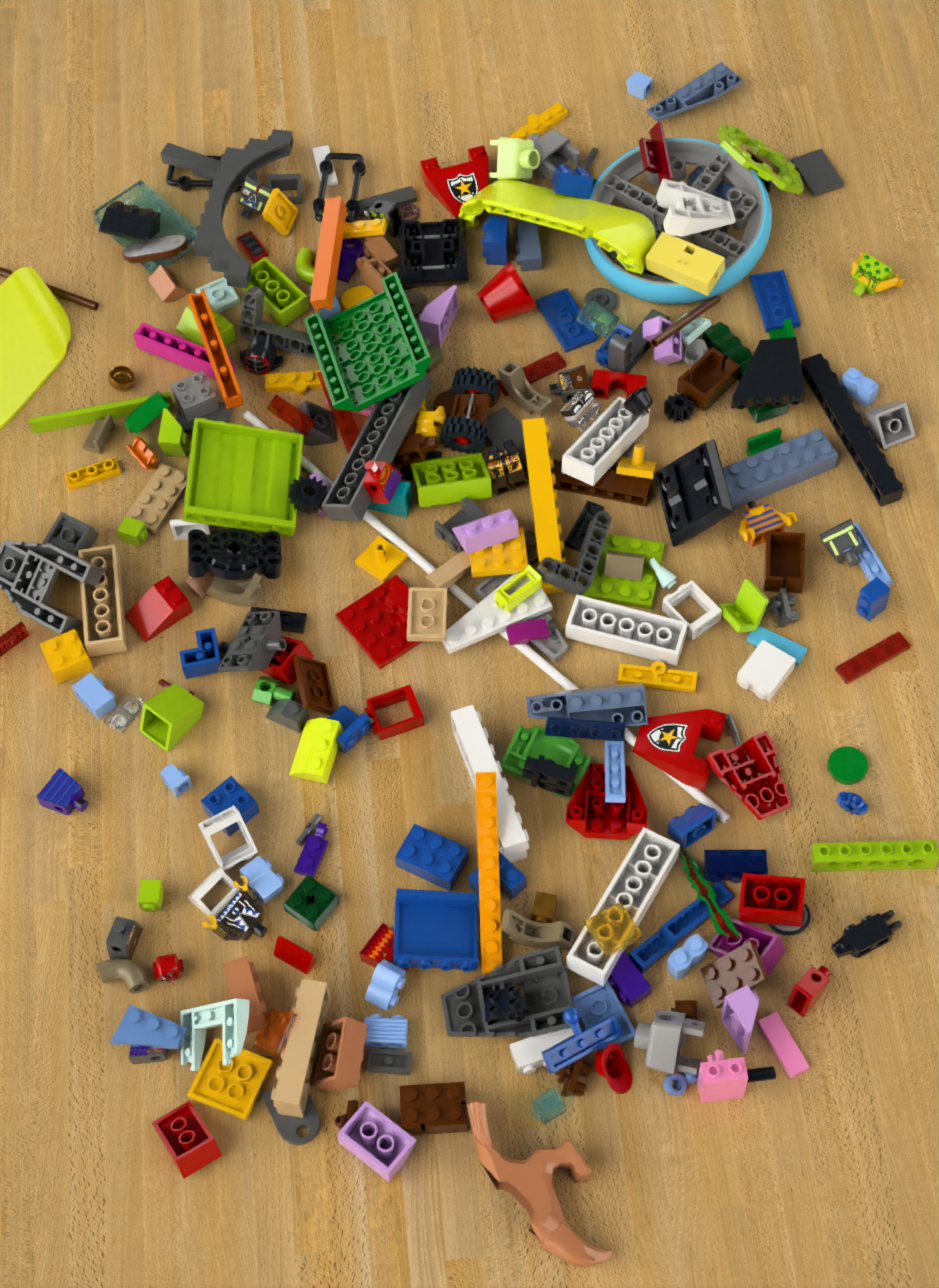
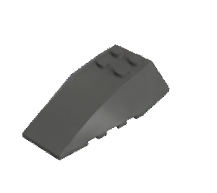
M559 945L516 956L505 965L501 964L495 967V970L476 977L474 981L468 984L464 983L441 995L448 1037H535L571 1028V1025L567 1024L563 1019V1012L569 1007H574L568 972ZM524 982L526 1006L524 1020L516 1022L512 1015L509 1014L486 1023L484 995L507 988L512 984Z

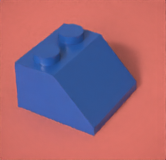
M702 803L697 806H691L685 811V814L670 820L667 833L674 842L680 844V849L683 851V848L686 849L715 829L717 812L715 809Z

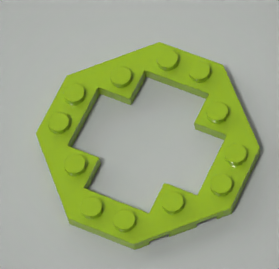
M731 125L719 126L717 132L721 141L720 146L743 167L758 171L756 173L758 176L768 182L769 180L772 181L783 191L796 194L802 193L804 186L800 173L795 169L796 166L792 162L784 159L785 156L781 152H775L761 140H756L746 134L740 127L734 128ZM742 144H746L756 154L768 158L781 170L779 175H775L768 164L753 161L750 153L740 149Z

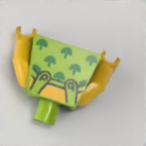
M861 252L860 257L852 262L851 275L853 282L856 284L852 293L857 297H861L865 291L874 295L877 292L894 286H903L905 278L899 279V273L893 277V270L866 252Z

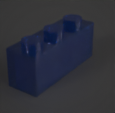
M704 850V878L712 883H719L721 881L739 883L742 882L743 873L768 874L766 850Z

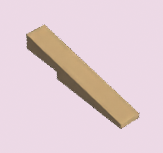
M463 550L425 576L426 585L429 588L448 589L461 577L465 576L467 578L472 573L470 554L467 555Z

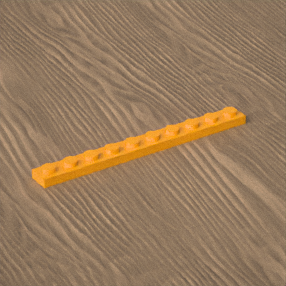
M496 772L475 773L482 974L484 975L502 964Z

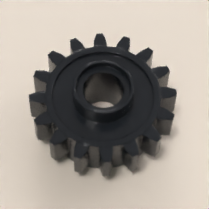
M309 475L306 476V479L299 476L298 480L294 479L293 483L290 484L288 490L289 503L293 504L294 509H298L300 513H318L319 509L323 510L321 505L328 494L326 491L327 485L322 486V480L317 482L316 476L313 479H310Z

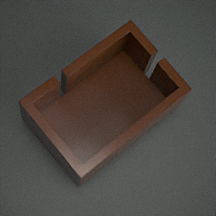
M712 347L691 366L690 370L688 369L678 378L677 393L680 395L684 393V396L690 395L694 405L705 411L739 379L740 365L730 358H727L725 361V355Z
M767 531L764 591L780 592V588H786V591L789 593H802L805 566V533Z
M465 1082L400 1086L401 1128L411 1136L422 1135L421 1124H425L426 1134L468 1132Z

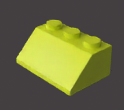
M321 717L306 721L291 767L290 776L327 784L338 750L337 738L344 731L339 721Z

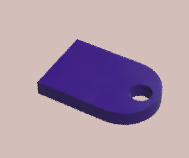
M357 238L342 240L337 280L349 283L357 269L356 260L364 256L363 244ZM348 244H354L353 247H347Z

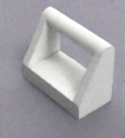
M182 519L170 520V527L175 541L187 540L188 533L193 529L202 530L207 535L211 534V525L182 521Z
M217 868L187 898L204 914L217 917L238 892L241 893V889L234 886V882L221 868ZM221 879L232 890L210 911L200 899Z

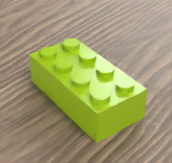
M266 257L250 266L251 279L248 289H241L246 293L254 286L259 287L264 293L263 310L280 326H286L310 310L307 295Z

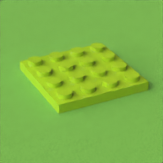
M607 533L592 584L580 596L651 610L658 578L648 561L655 558L661 566L665 543ZM607 551L644 554L645 563L643 565L642 579L639 581L605 576Z

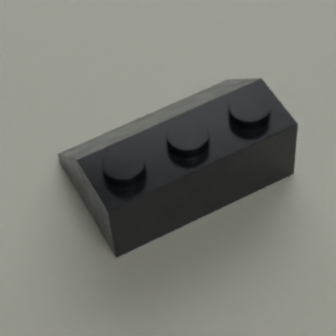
M114 201L106 208L99 232L146 243L160 232V213L155 212L153 209H143L137 205H127L121 201Z

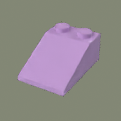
M453 285L425 306L423 312L418 315L417 323H419L422 336H426L431 344L441 347L459 309L457 286Z

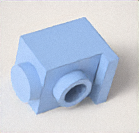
M174 764L167 765L160 772L163 782L176 797L193 786L190 777L181 768L177 769Z

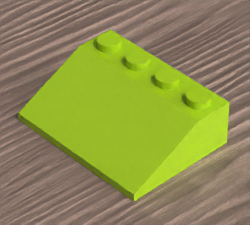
M481 452L424 460L410 464L419 507L429 508L434 505H449L450 503L461 502L466 496L470 500H484L492 497L491 477Z

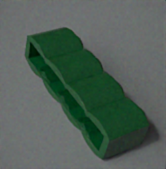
M719 322L703 332L702 339L708 348L714 347L724 354L725 361L727 358H730L740 365L738 379L740 382L752 358V353L742 345L738 337L731 334V330L727 325Z

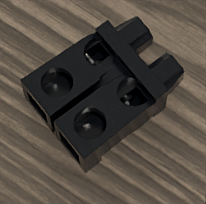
M539 755L538 760L527 756L522 778L531 780L530 786L536 788L538 785L544 790L569 798L579 765L571 763L570 768L556 764L552 759H545L543 755Z

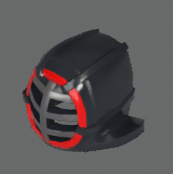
M257 334L251 340L247 350H241L239 353L242 363L255 375H264L275 370L284 360L282 355L276 356V348L269 336Z

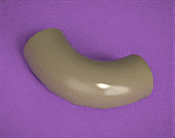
M114 958L96 964L103 983L114 979H123L128 986L129 992L132 994L141 993L149 987V981L142 968L130 959Z

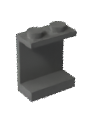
M467 496L461 500L462 509L443 525L438 521L434 522L435 535L440 540L443 539L451 550H456L458 553L464 549L452 528L488 516L486 512Z

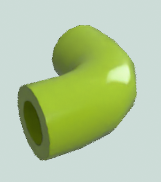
M301 248L296 257L295 268L298 276L304 282L312 285L315 270L312 263L315 253L310 249Z

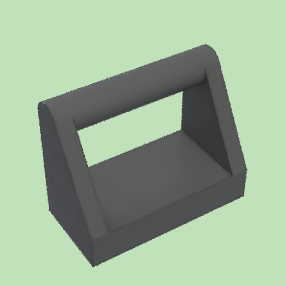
M301 174L268 175V187L272 189L278 188L280 191L298 190V197L287 198L293 204H302L303 182Z

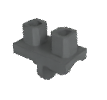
M780 588L779 594L770 599L766 610L769 613H773V616L777 617L778 626L784 628L787 623H795L799 619V614L797 610H790V607L795 605V595L787 594L786 588Z

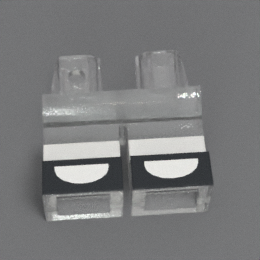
M591 388L580 389L571 401L560 410V413L572 428L578 427L582 433L591 426L588 421L589 419L595 422L602 415L599 410L602 405L593 398L594 393Z

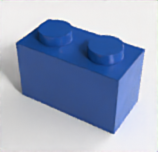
M878 577L860 589L856 605L858 614L861 617H865L868 621H871L886 609L891 590Z

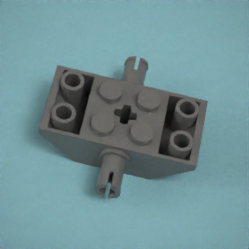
M278 610L248 612L233 642H221L222 645H219L220 652L226 655L222 659L218 671L241 672L267 669L275 652L285 651L287 647L286 640L281 635L280 612Z

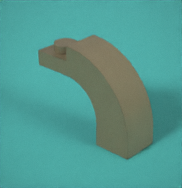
M509 360L497 370L508 394L527 413L533 414L535 412L542 416L554 406L552 399L540 394L529 384L521 365Z
M255 573L247 582L228 580L215 576L206 594L228 604L250 606L257 601L263 589L262 584L259 583L262 576Z
M511 909L504 910L500 929L509 934L508 939L521 945L539 949H547L559 945L560 950L573 947L576 931L574 927L564 921L553 923L535 922L524 918Z

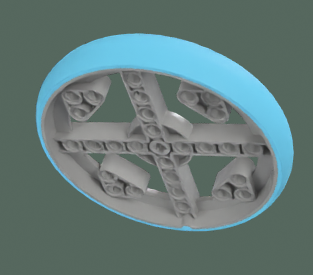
M670 138L665 140L673 174L672 181H680L685 178L686 164L705 167V170L691 187L708 194H712L724 178L728 179L735 186L727 191V201L731 203L736 219L735 223L731 225L736 230H742L746 227L741 241L716 228L683 237L675 236L687 242L691 240L709 251L725 257V271L710 294L706 296L667 278L647 274L649 271L646 270V266L642 274L628 271L616 258L618 254L615 251H606L598 246V240L591 236L588 239H584V242L596 268L619 290L638 299L653 303L687 304L723 293L741 281L753 269L768 243L772 226V208L766 187L761 178L756 174L757 172L743 167L720 145L694 138ZM637 147L622 155L605 169L591 189L590 200L612 205L615 199L650 218L655 229L657 241L661 233L665 232L663 222L669 208L665 209L658 206L656 196L630 183L632 179L646 172L643 168L640 147ZM647 171L648 183L659 185L658 173Z

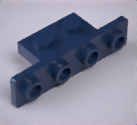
M547 717L545 735L623 741L626 726L625 723Z

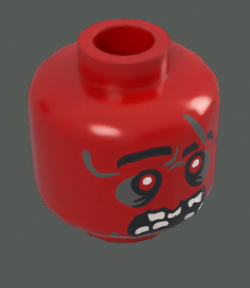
M176 954L158 956L156 962H153L155 979L158 978L162 983L178 980L180 972H184L182 959L178 960Z

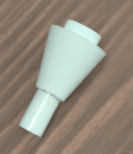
M655 558L648 561L655 570L663 589L667 588L669 590L677 584L676 579L678 577L663 566H660Z

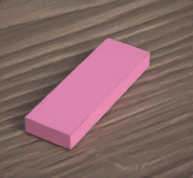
M778 1012L758 1021L761 1030L790 1079L809 1070L808 1063Z

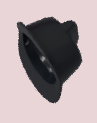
M641 387L626 399L623 407L635 416H639L644 412L649 414L648 409L652 405L653 399L648 389Z

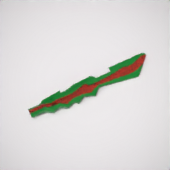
M685 848L680 849L679 855L683 862L682 869L687 873V880L691 883V888L697 891L698 900L706 902L716 933L738 939L739 934L725 909L720 910L715 901L716 894L708 881L701 875L702 870L694 859L688 855Z

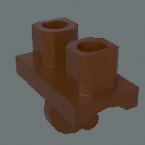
M584 1056L554 1072L559 1076L557 1082L564 1083L561 1092L562 1096L574 1095L581 1097L584 1095L586 1084L578 1082L577 1079L579 1075L587 1078L592 1068L590 1064L583 1061Z

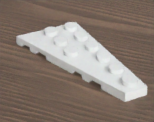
M520 573L513 574L495 590L500 589ZM531 579L526 580L524 583H522L508 595L510 596L511 594H513L515 591H517L520 587H522ZM542 587L508 613L496 605L494 590L446 630V641L442 642L448 653H453L506 630L507 626L528 621L553 610V606Z

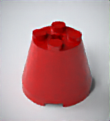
M511 262L506 264L477 293L494 323L537 308L536 303Z

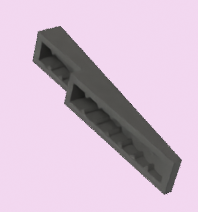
M167 143L160 153L164 164L190 169L193 175L212 180L217 176L218 165H221L219 160L171 143ZM255 173L249 176L255 180L259 178L258 174Z

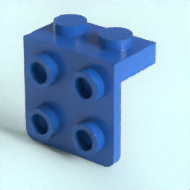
M345 705L340 706L328 718L339 721L344 729L343 733L337 738L338 750L343 754L352 748L371 729L369 716L363 713L359 717Z

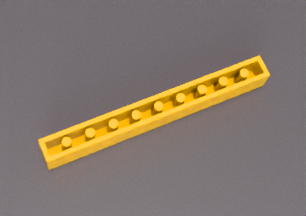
M544 418L522 420L538 564L546 557L566 564L565 557H561V552H564L563 540L559 541L562 529L561 523L557 524V518H560L559 507H555V501H558L557 490H553V485L556 482L555 473L551 474V468L554 467L553 457H549L551 441H547L546 436L549 435V425H545ZM542 581V589L546 595L565 593V590Z

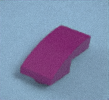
M546 618L524 621L506 627L509 645L528 644L530 640L548 639L550 636Z

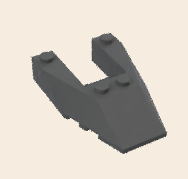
M3 540L0 547V589L5 591L9 600L15 603L19 608L18 611L60 635L73 629L77 632L81 620L48 603L49 595L60 571L83 583L98 586L105 569L53 544Z

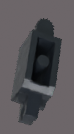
M893 910L882 915L878 913L872 916L870 914L864 917L861 923L847 926L842 937L832 944L831 949L837 958L851 954L852 957L860 958L890 942L893 932L899 929L902 923L896 921L890 925L886 924V921L895 915Z

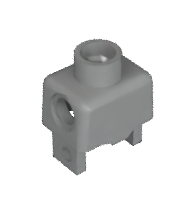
M555 129L550 130L543 136L533 133L528 137L527 140L534 142V149L540 154V164L536 169H533V172L541 179L546 177L552 181L555 166H560V164H564L568 160L575 166L580 165V151L570 145L569 138Z
M657 1010L651 1024L638 1022L634 1048L647 1050L645 1064L648 1068L674 1075L675 1070L696 1075L700 1060L680 1056V1049L686 1043L687 1034L703 1037L706 1022L687 1019L686 1013Z

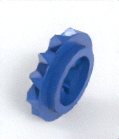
M840 792L837 796L836 802L839 806L851 814L855 813L860 816L868 810L867 803L855 793Z

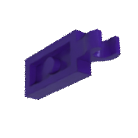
M319 822L315 836L309 834L294 868L295 873L303 876L309 875L312 878L315 877L329 844L328 840L324 839L328 832L327 824Z

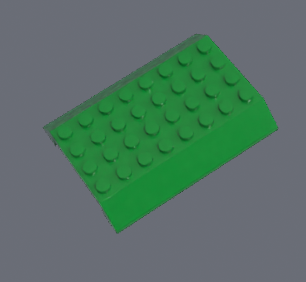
M397 272L381 279L384 291L325 321L319 311L303 319L329 397L335 409L354 412L366 409L422 380L431 362V356Z

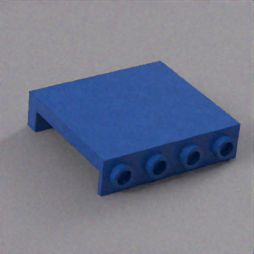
M397 889L395 895L393 964L400 968L419 967L425 970L440 968L444 971L452 969L464 972L477 971L479 964V894Z

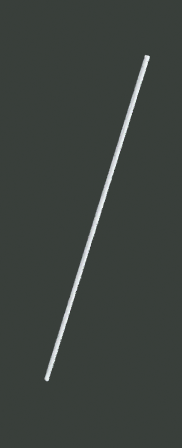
M250 411L244 413L243 418L254 427L270 429ZM302 456L301 467L311 475L317 472L331 487L334 482ZM368 510L366 511L363 519L397 548L408 554V557L424 571L430 574L437 569ZM456 584L451 585L447 589L469 609H473L478 604ZM506 630L499 632L508 641ZM527 644L513 645L565 690L579 689ZM625 727L623 739L634 747L637 737ZM665 773L699 803L715 809L717 812L716 817L720 821L726 823L729 820L730 815L702 791L684 785Z

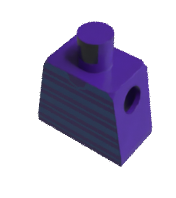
M61 768L56 771L37 795L41 806L64 815H70L75 808L83 812L88 806V801L83 799L85 792L82 786Z

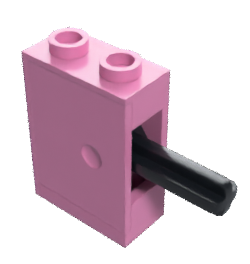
M718 1049L715 1050L714 1054L707 1056L708 1062L700 1063L697 1085L701 1103L743 1098L747 1083L776 1079V1071L773 1066L747 1070L744 1057L724 1059L723 1050Z

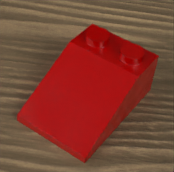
M168 575L154 584L125 614V618L146 643L193 611L188 598Z
M282 636L287 643L285 651H276L268 668L260 671L274 679L292 685L297 680L293 657L300 655L312 659L314 655L303 641Z
M190 1100L152 1122L154 1129L184 1179L222 1156L214 1137Z

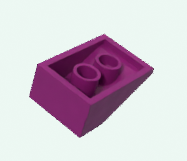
M729 917L739 934V938L737 939V936L728 929L724 922L721 929L730 937L716 933L708 944L707 950L720 958L743 944L753 941L767 976H769L786 952L780 936Z

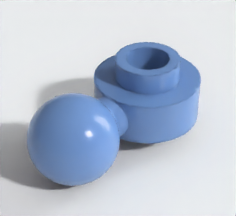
M697 1071L696 1075L682 1072V1075L674 1073V1075L668 1074L663 1083L665 1091L669 1095L678 1096L683 1094L686 1090V1083L694 1084L697 1082L699 1072Z

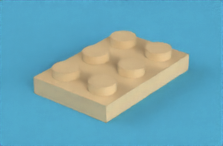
M409 588L407 641H446L447 588Z

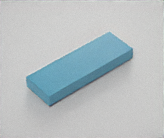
M759 625L756 631L750 632L746 641L758 647L762 640L795 658L796 666L800 665L808 649Z

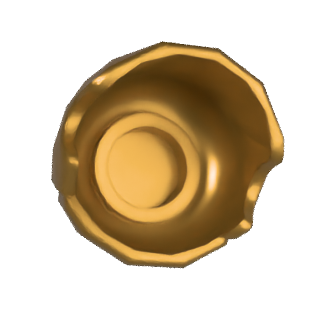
M122 365L114 366L108 374L110 385L115 390L126 391L135 383L134 372L129 367Z

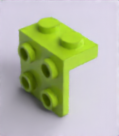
M745 579L735 602L721 603L719 608L722 610L724 619L738 633L756 631L767 607L768 598L750 579Z

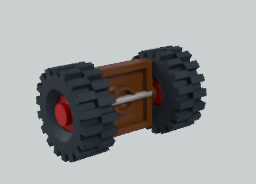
M462 367L460 370H456L451 388V392L455 396L451 416L449 419L446 418L443 423L440 436L441 443L446 444L445 447L451 448L453 451L458 450L459 453L465 452L470 454V452L476 453L484 450L488 434V428L485 427L490 404L495 400L499 383L498 378L495 375H491L489 371L485 372V369L481 368L479 370L477 367H473V369L466 367L464 369Z

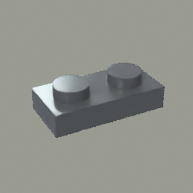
M369 1048L367 1072L410 1075L412 1052Z

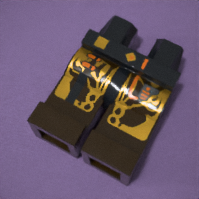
M512 440L505 441L503 443L505 450L500 452L497 446L487 448L488 456L485 459L492 481V490L497 495L512 491V486L514 489L529 484L521 452Z

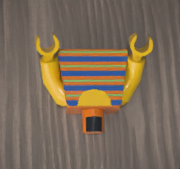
M750 501L745 505L747 511L740 521L739 535L744 538L745 542L749 539L752 547L766 541L767 531L784 532L785 524L791 526V522H797L796 513L789 512L783 514L771 508L768 504L758 507L754 501Z

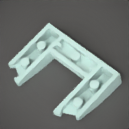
M235 998L182 1010L181 1026L186 1027L188 1031L181 1043V1065H187L190 1062L192 1063L190 1070L199 1071L205 1046L206 1029L221 1025L223 1065H229L235 1055H240L247 1033L249 1000Z

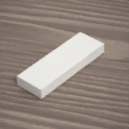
M328 145L312 148L320 182L322 174L320 173L319 165L325 160V156L330 153ZM334 165L332 174L328 175L326 187L338 185Z

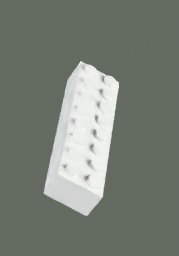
M473 705L451 711L452 731L475 790V773L496 772L499 852L511 863L527 858V850L530 849L528 844L529 836L526 829L522 830V818L520 813L515 811V801L512 794L509 795L507 780L501 776V765L499 761H495V750L493 745L488 743L487 739L489 736L486 728H482L480 712L475 711Z
M643 827L568 953L566 959L567 969L601 986L605 985L619 957L625 950L679 856L680 844Z

